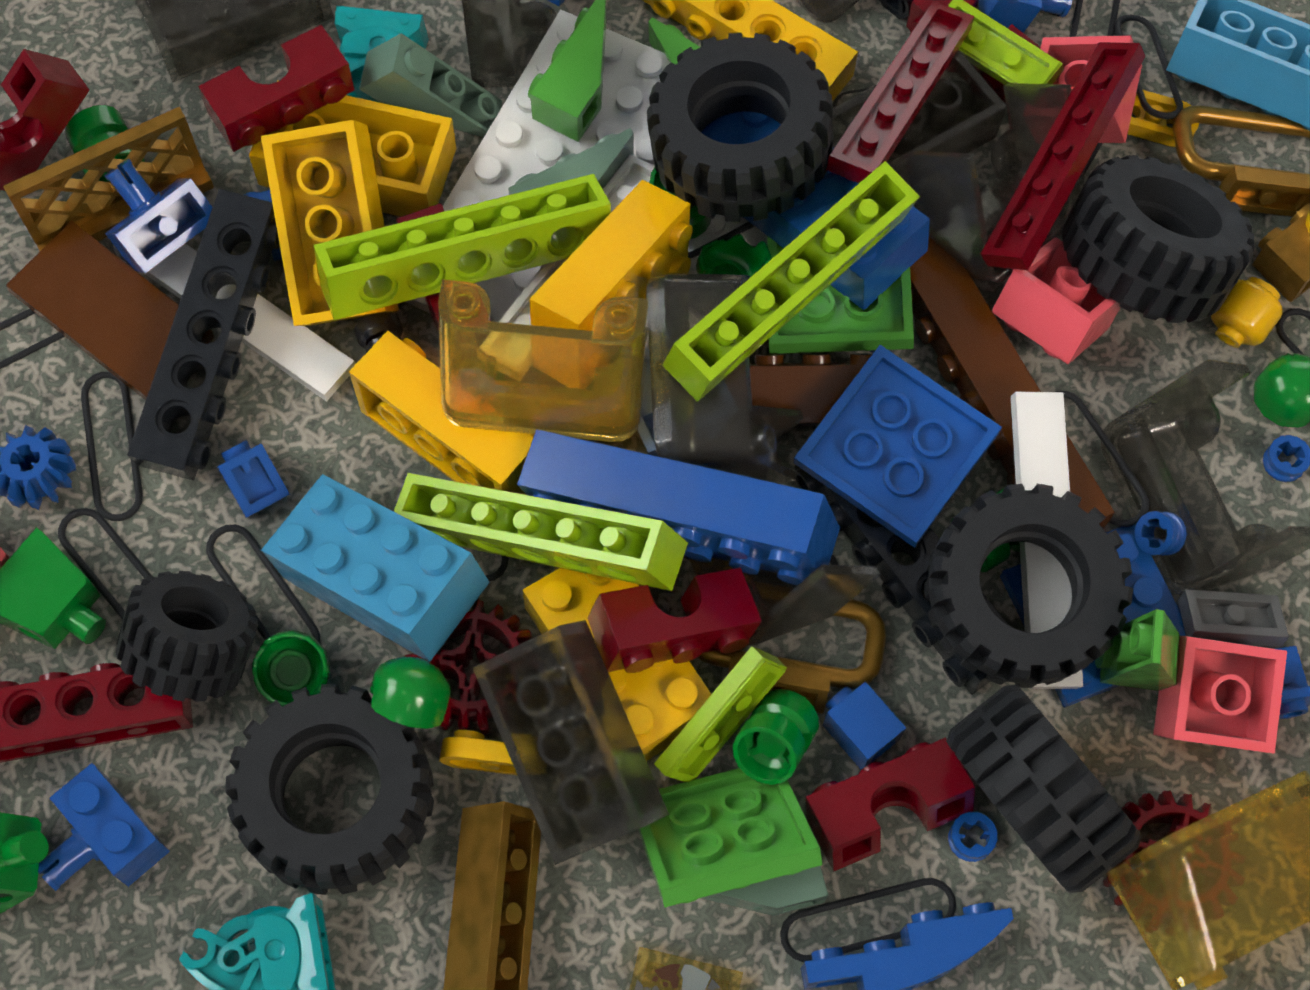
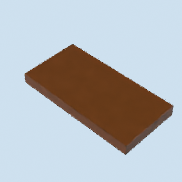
M71 221L6 284V287L12 295L146 400L179 305ZM209 329L202 337V343L209 344L213 340L214 334L212 330Z

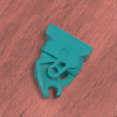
M336 6L335 26L341 41L340 52L349 63L355 90L347 95L378 102L359 90L367 52L401 33L426 49L429 38L423 15Z
M314 893L296 898L290 909L281 906H268L257 909L247 915L235 917L226 922L216 935L208 930L197 928L192 937L200 941H206L208 945L206 955L199 960H195L192 955L183 951L179 958V961L187 971L209 990H336L322 900ZM248 930V932L231 941L238 933Z

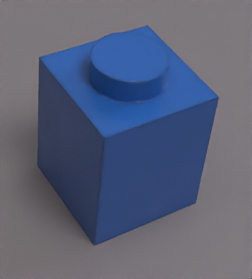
M866 681L854 691L848 686L843 688L825 705L829 711L822 726L861 770L895 745L906 730L904 724Z

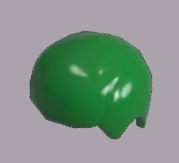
M737 234L727 241L714 240L703 246L697 259L696 271L702 284L710 293L719 298L726 299L768 263L772 257L764 241H760L756 246H752L745 241L742 234Z
M1299 353L1282 355L1269 363L1255 380V404L1264 417L1279 426L1299 428L1306 426L1310 422V357Z
M297 630L278 632L263 641L252 662V675L254 676L257 691L270 703L278 700L282 707L294 701L291 693L293 691L307 687L310 695L321 694V685L327 684L330 674L326 649L312 635Z
M399 657L390 659L381 664L373 676L370 693L373 694L371 707L376 713L392 722L412 728H433L441 725L444 720L450 698V685L440 669L423 658Z

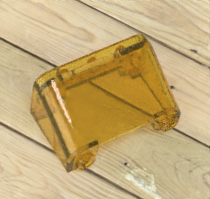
M442 279L438 301L441 404L443 412L450 422L464 428L535 434L536 429L578 439L607 442L624 441L632 437L638 430L648 359L649 299L612 297L604 301L596 310L592 331L490 321V298L479 285L465 281Z
M1307 770L1160 839L1106 873L1172 990H1178L1192 982L1197 990H1204L1228 977L1223 966L1307 922L1310 923V774Z

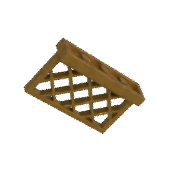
M180 107L174 108L3 186L39 251L71 221L94 239L101 241L107 238L105 234L107 231L130 215L129 211L131 208L112 183L98 181L105 171L109 172L111 169H118L117 165L125 160L114 159L116 154L127 149H131V152L126 159L132 161L133 166L154 193L163 191L179 178H191L202 193L214 188L212 180L204 168L186 117ZM177 127L168 140L157 139L160 134ZM147 152L158 153L152 163L141 162ZM88 169L82 179L70 178L72 174ZM39 189L44 190L39 199L21 198ZM61 191L73 192L67 202L55 201Z

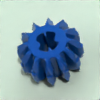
M25 425L21 437L18 438L6 432L8 444L5 447H0V496L7 497L9 502L18 508L28 502L32 508L39 510L43 500L42 497L47 496L52 502L58 503L59 496L55 489L57 487L72 488V480L67 474L76 471V463L69 456L71 449L66 441L57 438L53 431L46 427L36 433L32 427Z

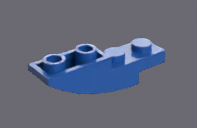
M993 902L966 906L962 908L964 915L948 918L943 917L942 910L920 912L912 915V923L906 924L900 931L902 947H896L894 939H886L864 944L863 953L844 955L842 947L826 948L811 952L812 960L805 961L800 968L804 990L856 982L857 990L916 989L949 973L984 948L1014 919L1012 909L995 910Z

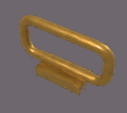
M1189 106L1181 110L1173 121V134L1177 155L1182 165L1189 172L1196 173L1205 179L1221 181L1218 188L1226 193V198L1230 202H1236L1242 211L1293 217L1302 207L1310 203V174L1205 160L1195 150L1191 130L1192 124L1199 123L1310 138V131L1301 124L1282 116L1209 106Z
M746 581L754 602L854 619L862 623L866 629L863 660L858 667L845 669L777 657L787 669L770 691L777 689L795 691L804 696L814 706L817 713L823 714L830 686L837 688L848 686L850 689H857L865 681L869 684L879 674L883 663L886 640L885 623L879 612L869 604L854 599ZM719 650L702 653L698 658L714 666L729 668V674L747 651L738 650L733 653L722 654Z

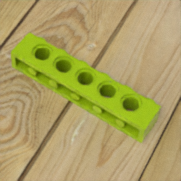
M884 161L677 340L662 366L698 402L901 223L920 196Z
M590 174L315 244L313 246L321 289L333 319L337 320L564 260L611 213V203L595 175Z
M412 473L407 474L394 509L395 513L463 548L635 584L648 585L669 591L673 590L688 545L686 540L662 520Z

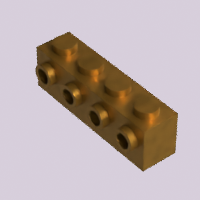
M505 801L462 808L443 990L528 989L543 812Z

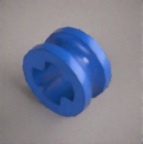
M1280 436L1265 451L1263 455L1264 468L1271 477L1278 481H1295L1310 466V448L1305 441L1296 436ZM1283 451L1286 456L1294 455L1297 461L1291 465L1288 461L1280 462L1278 456Z
M1153 511L1144 514L1136 523L1134 531L1138 547L1144 553L1150 555L1165 556L1175 554L1183 547L1187 536L1183 520L1177 514L1171 512ZM1155 527L1167 529L1166 540L1154 537Z
M967 812L960 815L951 825L948 832V843L958 858L969 862H977L988 856L995 848L997 829L988 816L980 812ZM976 825L984 831L980 839H986V844L984 847L975 844L970 849L962 843L965 834H959V830L961 827L970 830Z

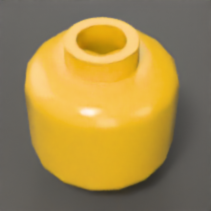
M1249 277L1247 280L1239 279L1220 309L1211 315L1213 323L1218 328L1215 332L1216 336L1234 348H1239L1241 344L1256 346L1264 342L1282 316L1283 309L1279 302V292L1272 285L1257 277Z

